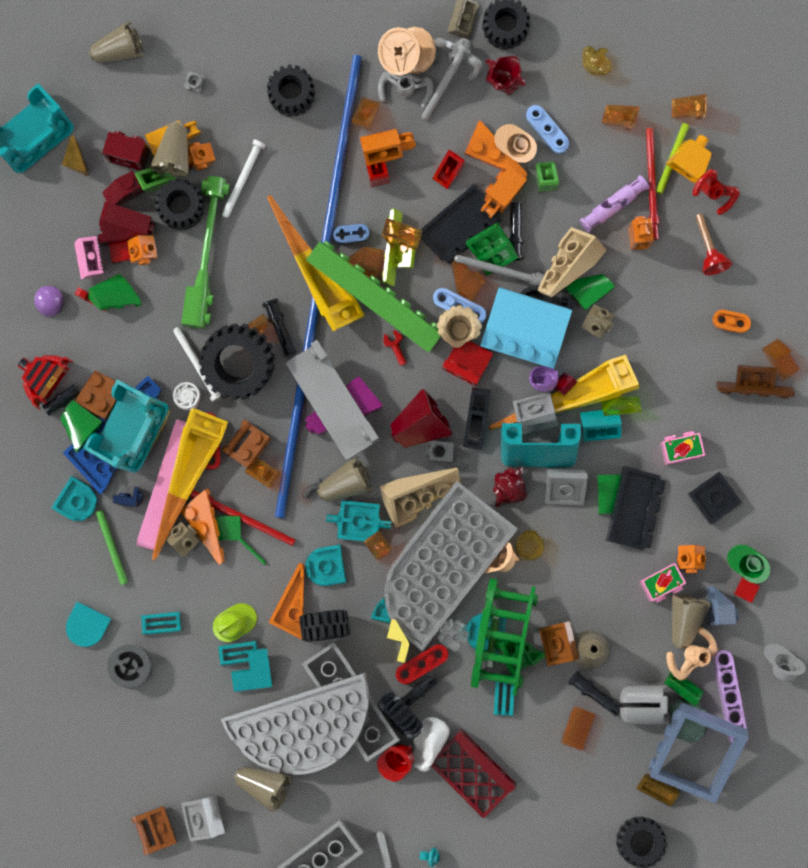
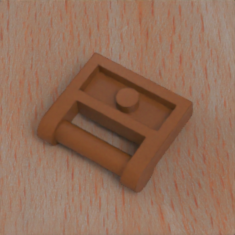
M244 419L240 429L229 444L222 448V451L249 470L269 444L271 438ZM250 430V435L236 453L233 452L245 433Z
M165 806L131 818L140 836L144 855L177 843ZM142 820H148L156 845L151 846Z

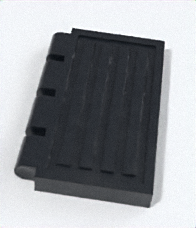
M475 184L417 232V235L441 262L445 260L450 265L454 261L455 256L459 255L456 249L463 254L469 248L466 245V241L470 237L486 229L484 225L491 227L501 221L497 216L499 211L492 218H489V214L485 211H480L486 203L484 201L485 195Z
M623 466L607 532V542L637 550L651 547L653 535L647 533L648 531L654 532L657 516L652 515V512H659L662 499L657 497L656 494H663L666 482L660 480V475Z

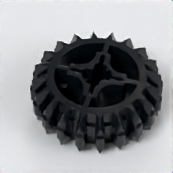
M389 692L378 702V707L406 738L413 740L424 730V725L396 694Z

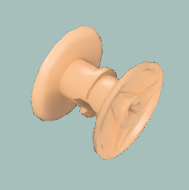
M396 27L389 29L383 34L378 45L380 63L386 71L394 75L423 73L431 67L435 59L436 47L434 40L429 32L420 27H410L407 29Z

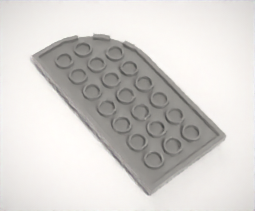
M458 481L454 483L399 553L386 577L384 597L388 615L391 621L392 619L397 621L406 639L422 651L518 529Z

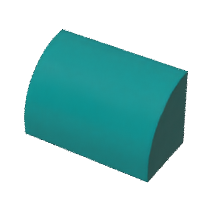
M618 409L580 412L583 442L621 438L622 424Z

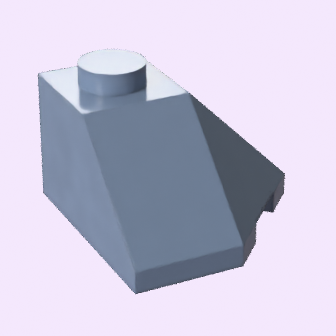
M714 586L707 587L708 601L711 603L709 609L710 626L736 624V620L739 619L738 609H735V604Z

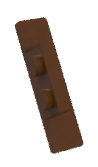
M737 365L735 383L716 382L717 390L723 394L737 392L745 396L751 394H758L761 397L775 395L783 399L794 397L795 395L792 387L775 386L777 372L775 367Z

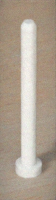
M253 140L252 145L254 147L224 208L222 216L225 218L230 216L260 150H264L266 146L258 140Z
M175 328V336L204 382L206 377L205 375L201 376L200 369L202 365H199L198 357L181 329ZM205 384L211 394L210 399L212 403L222 398L220 396L221 392L217 391L214 393L211 390L213 388L212 385Z

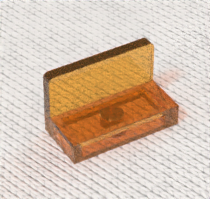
M573 706L560 743L583 750L595 714Z

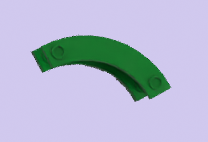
M490 578L485 597V608L482 611L478 632L475 665H473L470 687L478 688L480 681H484V679L514 685L513 695H517L518 688H522L524 677L520 675L533 606H537L538 595H535L536 586H532L530 595L500 590V588H497L498 580ZM503 598L528 603L526 614L496 609V606H493L494 600ZM496 616L524 621L522 636L493 631L492 628H489L490 619ZM494 638L520 643L518 658L488 652V650H485L486 640ZM490 660L517 665L515 677L485 672V669H482L483 661Z

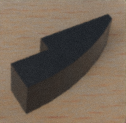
M472 387L463 447L482 450L491 394L489 389Z

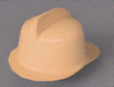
M505 124L495 133L494 138L497 148L513 160L525 163L535 157L537 152L535 139L518 126Z
M506 543L484 573L495 571L508 572L515 563L519 562V558L516 556L511 543Z

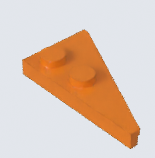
M478 121L465 155L504 171L510 166L526 178L528 173L517 161L497 148L494 135L482 121Z
M205 489L182 508L181 513L220 565L225 562L223 548H220L218 540L220 533L217 520L214 517V507L210 505L208 496L210 495V490Z
M299 562L268 623L302 640L299 617L303 615L304 564Z

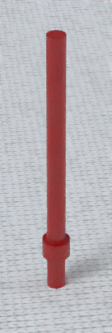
M647 128L648 185L650 187V216L648 219L651 218L653 238L658 240L660 217L657 214L653 128Z
M192 490L189 496L195 498L200 493ZM208 495L210 505L214 509L229 516H240L241 522L293 546L296 539L213 500L214 497Z

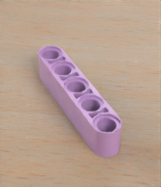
M718 651L713 657L724 720L731 722L730 714L736 712L739 715V719L733 724L747 729L733 656L728 651ZM721 654H725L728 658L725 665L719 663L718 658ZM725 673L731 676L729 684H725L722 680ZM730 692L735 696V700L731 704L726 701V695ZM728 736V740L732 743L734 738Z

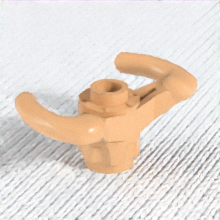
M700 627L698 632L706 638L709 647L688 646L684 653L685 662L680 670L675 665L674 654L672 652L666 654L669 670L678 680L686 679L696 667H704L709 664L711 657H714L718 651L714 637L703 627Z

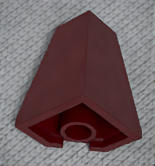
M105 201L99 219L102 234H98L97 241L100 246H109V244L128 241L138 235L150 236L155 230L154 220L151 216Z
M424 388L419 391L390 424L392 439L396 443L399 442L404 448L450 436L452 431L445 415L442 416L438 409V404Z

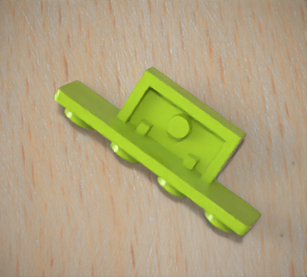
M391 209L388 217L389 229L386 235L387 247L384 253L385 264L382 272L383 283L388 286H395L397 268H413L418 231L401 230L403 213L397 209Z

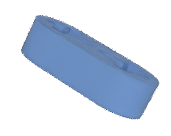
M363 224L339 226L334 230V240L342 245L362 243L368 240L369 229ZM359 229L366 232V234H363V238H359V235H352V233H358ZM340 231H344V234H350L348 236H344V240H341L340 237H337V235L340 234Z

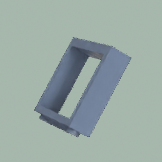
M681 703L679 709H676L672 715V724L667 725L663 742L660 741L658 743L655 758L650 760L648 767L650 769V777L716 803L749 738L747 729ZM685 718L734 738L709 788L661 769Z

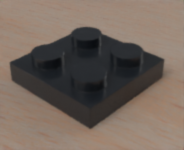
M720 471L688 493V496L709 525H712L742 503Z

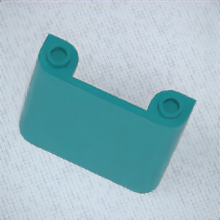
M39 83L28 91L27 99L30 104L4 126H0V155L16 173H23L68 137L74 129L73 123L61 107Z
M117 379L111 393L117 402L102 433H94L89 436L83 449L116 468L136 473L141 469L168 414L169 406L165 402Z

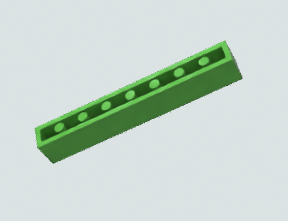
M320 241L306 261L429 353L441 337L438 334L437 324L435 322L429 323L425 320L427 316L421 311L417 310L415 312L410 308L411 304L402 298L400 301L396 298V293L389 287L384 289L380 286L381 281L373 275L371 277L367 276L364 273L366 270L357 263L355 266L349 262L350 258L342 252L338 254L334 251L335 247L331 243Z

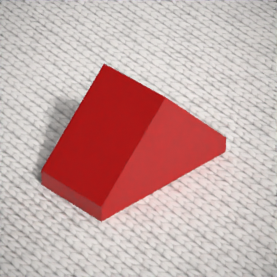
M449 149L432 179L448 189L464 168L465 160Z
M385 162L366 166L371 187L389 184V174Z

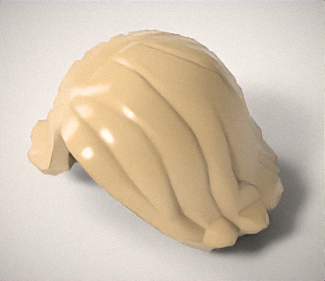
M459 305L457 307L452 306L443 315H440L437 328L439 329L438 334L454 348H459L471 339H476L480 335L479 330L482 329V325L478 320V315L470 307L463 308Z

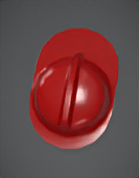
M396 744L393 747H389L377 760L379 773L389 781L401 780L412 768L414 755L411 751L412 746L407 747L403 744Z

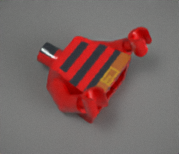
M43 355L41 358L36 356L32 362L24 357L20 360L18 367L25 371L21 377L24 381L23 388L34 407L41 410L39 408L40 403H47L46 401L67 371L70 370L67 368V364L69 362L73 363V360L57 355Z

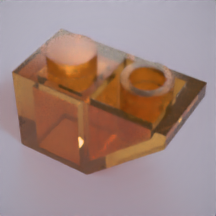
M363 247L349 256V262L354 266L356 263L366 270L364 273L369 277L371 275L374 277L375 275L379 276L384 250Z
M453 260L451 268L456 293L473 302L485 285L484 277L476 271L473 273L468 270L467 265Z

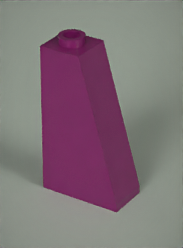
M359 376L345 386L364 417L383 408L382 403ZM316 411L305 419L308 423L305 427L311 434L316 433L317 436L328 432Z

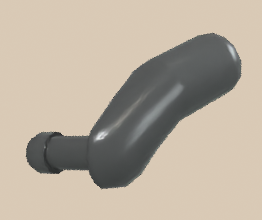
M319 478L318 482L308 486L302 492V497L308 498L314 491H317L323 479Z

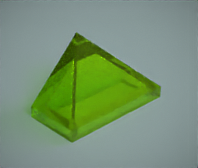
M619 397L601 402L604 416L642 412L639 397Z

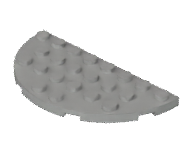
M362 673L224 717L221 721L229 738L235 742L247 758L259 766L277 773L283 772L293 775L316 772L342 758L358 740L364 728L369 707V690L366 675Z

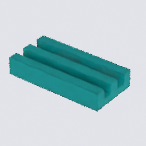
M180 612L141 615L142 634L182 631ZM176 616V620L146 623V619ZM177 624L176 628L146 630V627Z
M257 641L218 646L220 666L249 662V658L224 661V657L248 654V650L223 653V650L252 645L253 649L251 650L258 649Z
M495 681L494 715L513 716L514 685L511 684L509 711H505L507 683H503L502 709L498 711L499 682Z

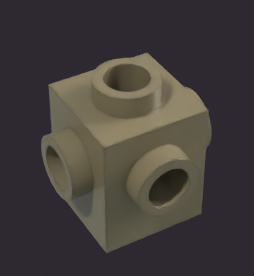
M594 304L581 327L592 335L601 338L604 332L609 333L613 323L611 320L614 315Z
M182 522L171 530L166 539L182 557L199 542V539L195 536L197 532L190 525L186 527Z

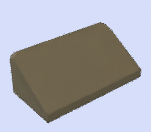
M457 0L448 32L469 38L480 3L474 0Z

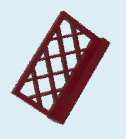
M463 729L441 749L431 765L483 819L517 785ZM454 742L461 747V755L450 754V746ZM439 757H447V768H439L434 762ZM450 758H461V768H450ZM464 758H472L475 761V768H464ZM450 771H461V782H453L450 779ZM464 771L475 772V782H464ZM478 772H486L489 775V782H478ZM464 785H475V796H467L464 793ZM478 785L489 786V796H478ZM491 786H500L505 792L501 796H492ZM478 799H489V808L485 812L478 807Z

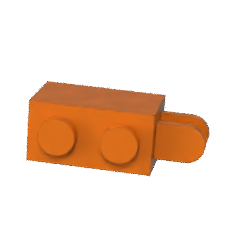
M397 129L360 137L366 166L402 158V151L413 149L416 146L411 132L398 134Z
M510 166L505 171L502 169L496 177V183H491L485 190L486 197L484 201L486 203L480 211H485L489 214V218H492L497 211L503 213L527 181L524 176Z
M646 216L635 217V220L631 221L628 228L631 251L650 249L654 241L651 218L646 219Z

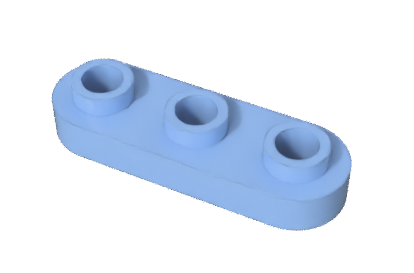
M538 105L531 106L526 113L528 123L555 154L565 153L569 146L568 138L542 107ZM533 112H538V113H539V116H538V117H534V116L532 115V113H533ZM549 126L551 130L545 131L544 127ZM560 140L563 142V145L558 146L556 142Z
M445 288L437 289L434 292L433 302L437 307L446 311L452 306L456 307V305L461 304L463 308L470 307L473 312L480 315L478 320L481 324L485 321L486 312L483 307ZM445 296L446 300L444 302H441L439 300V297Z

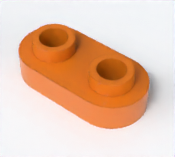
M721 309L712 317L713 325L717 329L742 334L751 326L750 318L746 314ZM723 317L725 322L720 323L718 318ZM737 322H743V327H739Z

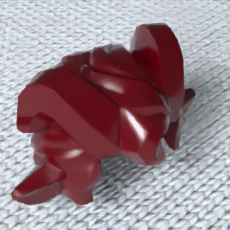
M511 55L499 57L495 61L492 59L485 60L489 67L487 69L486 82L493 85L495 90L502 91L509 96L519 89L518 85H526L525 80L521 78L520 59H517V56Z
M523 467L517 470L508 468L503 473L498 472L495 474V484L493 486V492L496 495L495 507H499L503 502L510 504L522 502L526 499L525 482L521 476Z

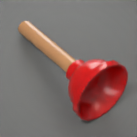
M697 214L696 220L707 249V257L704 259L702 272L707 276L724 272L732 266V262L723 253L718 252L714 248L702 214Z

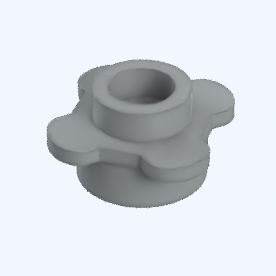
M189 72L184 83L185 89H192L197 93L201 92V86L205 81V77Z

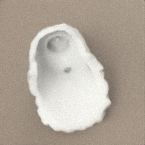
M436 717L424 719L422 722L424 730L418 737L413 739L415 744L412 752L414 755L413 764L420 771L426 772L430 769L429 767L441 751L450 734L446 723Z

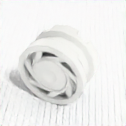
M183 382L174 389L173 399L181 409L191 410V408H196L199 405L201 394L194 384Z

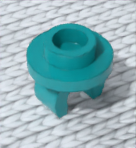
M433 847L430 852L420 851L419 859L428 861L429 867H434L435 864L439 863L440 853L437 848Z

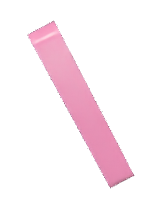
M177 419L137 539V546L154 551L183 427L186 425L185 421Z

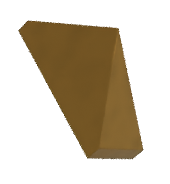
M73 135L69 139L62 165L87 176L89 173L78 142Z
M645 774L636 787L637 790L670 807L679 796V791L676 787L651 778L650 774Z

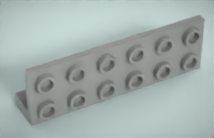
M318 340L312 342L310 348L286 362L287 367L346 460L379 441L377 434L370 423L367 422Z

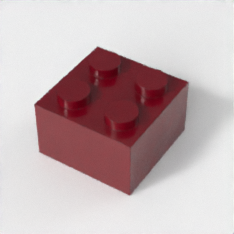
M108 131L102 152L107 162L138 171L145 170L150 150L146 142L143 141L144 139L135 135L128 137L120 131H114V133Z

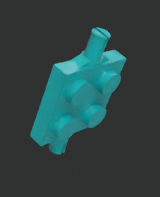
M341 500V509L338 515L326 514L325 522L337 523V539L376 543V535L379 528L391 529L392 521L380 520V504Z

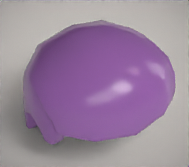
M43 286L37 290L34 303L38 312L41 315L50 317L55 316L62 310L63 297L58 288Z
M543 365L535 367L530 372L529 381L531 386L540 392L553 390L558 383V370L556 371Z

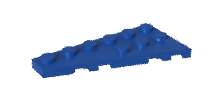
M149 376L135 387L155 398H158L162 391ZM102 418L99 419L102 421V426L95 433L101 434L107 423ZM73 444L70 445L63 454L102 495L117 468L85 449L76 453Z

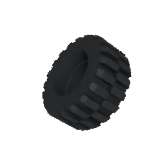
M238 323L231 324L230 326L225 325L218 331L216 330L201 349V357L199 358V365H202L200 369L201 376L205 375V384H211L213 387L211 390L214 393L217 391L221 392L220 396L223 398L231 396V400H237L239 397L247 399L250 395L254 396L264 388L272 376L275 367L273 363L275 353L271 351L273 346L271 342H266L267 337L264 333L262 335L257 333L259 329L255 327L250 329L248 328L249 325L242 324V326H238ZM230 345H238L247 349L254 359L255 366L253 372L244 378L228 374L220 362V355L223 349Z

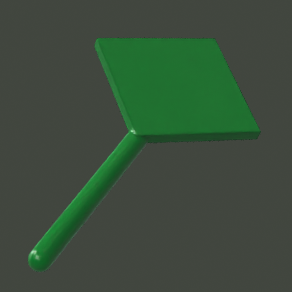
M216 516L220 533L218 540H238L263 565L266 564V561L241 538L240 516Z

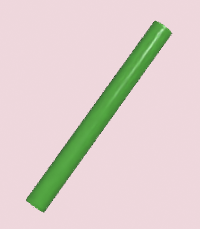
M103 510L98 511L96 515L121 585L126 584L128 581Z

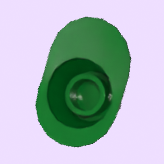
M743 544L736 545L729 550L727 554L729 566L747 581L757 584L768 579L771 567L762 553Z

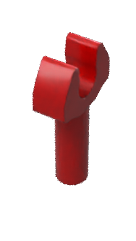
M78 287L74 295L94 305L88 299L89 293Z
M393 330L396 338L395 341H389L387 335L384 334L383 343L385 347L393 349L399 365L402 366L407 363L399 346L402 336Z

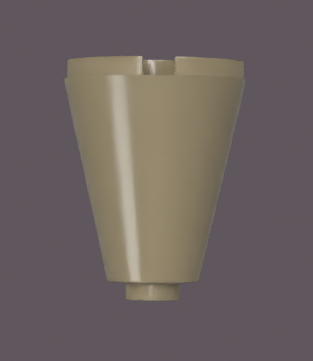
M127 21L92 44L91 50H89L91 59L97 63L143 57L144 53H140L143 45L136 28L132 30L130 27L132 22Z
M172 122V124L167 126L151 163L153 171L164 175L165 172L172 173L171 176L186 177L188 175L187 128L183 127L184 124Z
M357 456L351 458L319 484L317 492L322 500L325 499V501L329 502L373 491V485L369 486L368 481L371 480L362 461L357 462Z
M673 594L672 642L675 643V647L686 649V647L692 645L710 609L711 603L701 598L697 600L694 596L685 594Z
M587 630L579 633L574 638L579 660H575V662L580 667L595 669L606 662L609 656V644L601 633ZM593 645L596 649L595 653L590 651V647Z
M249 767L238 769L234 777L237 786L273 813L275 809L278 810L288 794L285 791L286 785L290 786L291 777L289 775Z

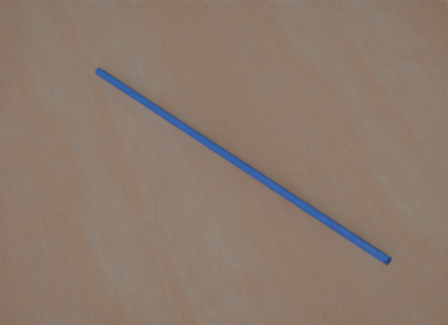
M353 55L322 242L328 241L331 243L362 61V56ZM313 296L303 352L311 347V343L315 339L319 309ZM298 383L275 517L283 519L305 394Z

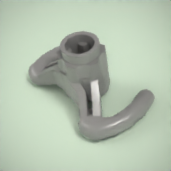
M443 38L434 40L436 47L434 60L439 58L438 47L448 52L451 63L459 51L457 48L459 44L471 50L470 53L465 54L459 65H463L465 62L473 65L474 70L468 74V79L473 80L478 77L482 69L481 61L471 54L473 45L468 39L461 38L456 43L446 41Z
M386 71L379 79L378 95L381 102H386L387 100L385 83L388 81L396 87L397 93L403 98H409L414 94L415 90L426 87V96L421 103V108L426 109L433 96V81L428 77L413 79L411 76L405 75L398 77Z

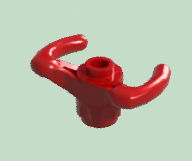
M709 169L698 179L692 194L697 197L701 190L712 200L718 199L722 195L730 196V199L717 209V214L722 215L735 204L740 195V190L737 187L723 185L717 180V171Z

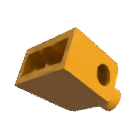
M699 135L696 141L692 139L685 141L666 162V165L692 183H697L698 179L705 173L712 153L705 149L709 141L708 138Z

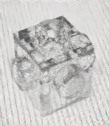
M450 618L448 622L442 624L437 638L440 643L457 652L460 646L464 645L468 640L469 632L466 629L467 625L459 619L455 621Z

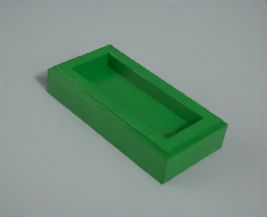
M671 671L664 681V684L694 706L699 703L704 694L703 690L687 678L678 680Z

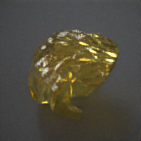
M592 46L583 48L582 63L588 73L601 76L611 72V61L605 57V53H608L607 48L601 47L597 51Z

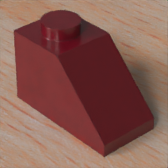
M132 170L115 179L102 194L107 202L119 206L144 191Z

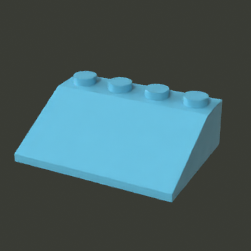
M499 287L481 346L554 369L572 309Z

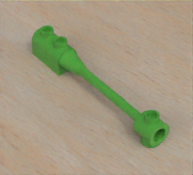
M209 176L207 179L202 180L201 194H205V197L210 198L200 270L198 271L194 287H186L181 321L183 327L204 329L205 324H210L211 313H207L208 306L213 305L214 295L210 294L207 270L217 201L224 199V195L229 194L230 184H226V179L221 177Z

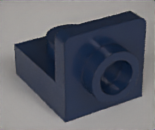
M135 486L133 498L131 494L119 492V496H113V503L138 507V504L142 503L143 492H140V487Z

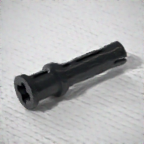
M520 202L510 203V238L508 239L518 256V259L514 261L524 260L522 255L524 240L521 234L522 203Z
M275 298L263 303L262 307L266 309L269 317L268 322L273 324L286 357L296 353V350L284 324V314L279 309L278 299Z
M578 670L567 683L569 686L572 685L581 691V695H587L615 717L618 716L620 708L623 707L597 689L593 681H588L580 675Z

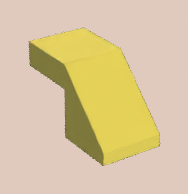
M392 619L387 638L402 642L397 661L405 663L410 644L397 621Z

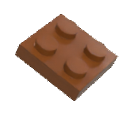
M94 370L75 402L107 421L117 402L111 395L112 387L116 381Z
M570 621L539 628L547 666L579 660Z

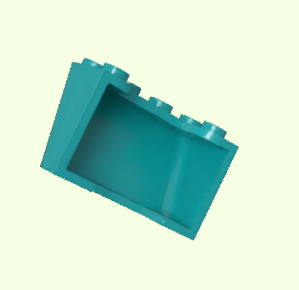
M502 423L500 430L501 462L508 467H571L577 460L581 424H561L558 443H522V423Z

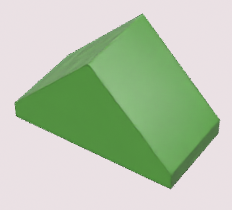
M554 161L535 163L538 192L557 191L559 179Z
M151 168L135 173L143 191L150 193L158 191L164 184L168 185V181L176 180L175 176H171L172 173L165 172L164 175L153 171Z

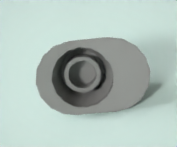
M768 644L764 648V655L773 665V674L778 679L792 684L797 676L802 675L806 671L805 664L785 647L779 644Z

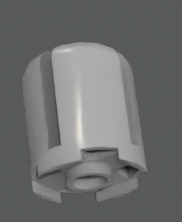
M667 685L624 687L620 694V703H660V707L620 708L622 720L627 724L668 725V722H664V714L668 713V696H664V688H667Z

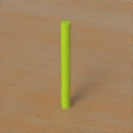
M682 123L669 159L683 144L689 129L688 124ZM667 165L656 189V193L663 195L672 172V168Z

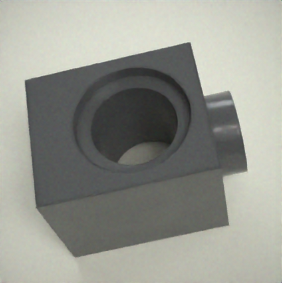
M431 441V446L427 445L426 457H430L429 462L452 464L454 443ZM436 448H443L445 455L437 457L434 453Z

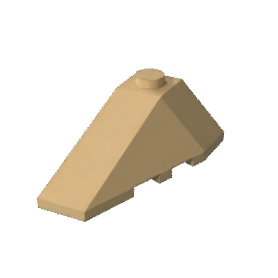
M571 227L559 242V251L556 256H553L551 260L553 264L550 270L546 271L538 291L553 297L596 265L606 252L605 247L596 236Z
M458 468L396 479L380 486L383 503L394 527L397 528L418 517L416 514L424 508L429 509L432 506L431 503L439 497L443 498L456 481L461 484Z

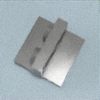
M550 392L513 401L517 423H522V435L558 426Z
M547 468L545 503L584 505L587 486V473H585V470Z
M216 795L181 803L190 842L210 839L225 833Z

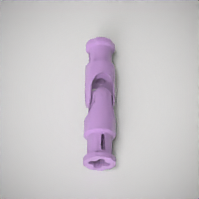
M639 175L637 180L630 185L622 187L614 195L592 209V213L585 218L579 219L580 224L586 232H591V229L596 225L604 223L623 207L635 200L638 194L650 188L648 183Z

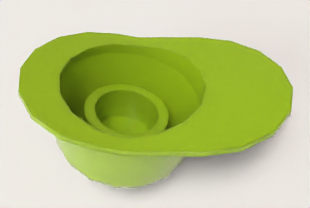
M245 603L231 606L215 618L213 622L214 635L223 642L237 640L254 628L257 621L256 612L250 605Z

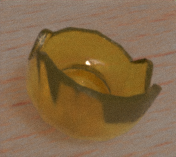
M526 530L516 540V552L522 559L534 561L541 557L544 551V539L537 534V531Z

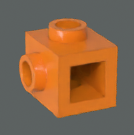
M195 142L189 145L188 163L190 170H204L216 161L210 142L205 144Z
M138 235L127 241L131 263L148 265L151 263L150 261L158 258L154 236Z
M678 546V569L686 570V573L690 574L697 573V570H705V546Z

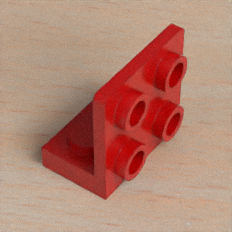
M468 341L459 348L453 347L448 359L442 365V370L476 387L493 353Z

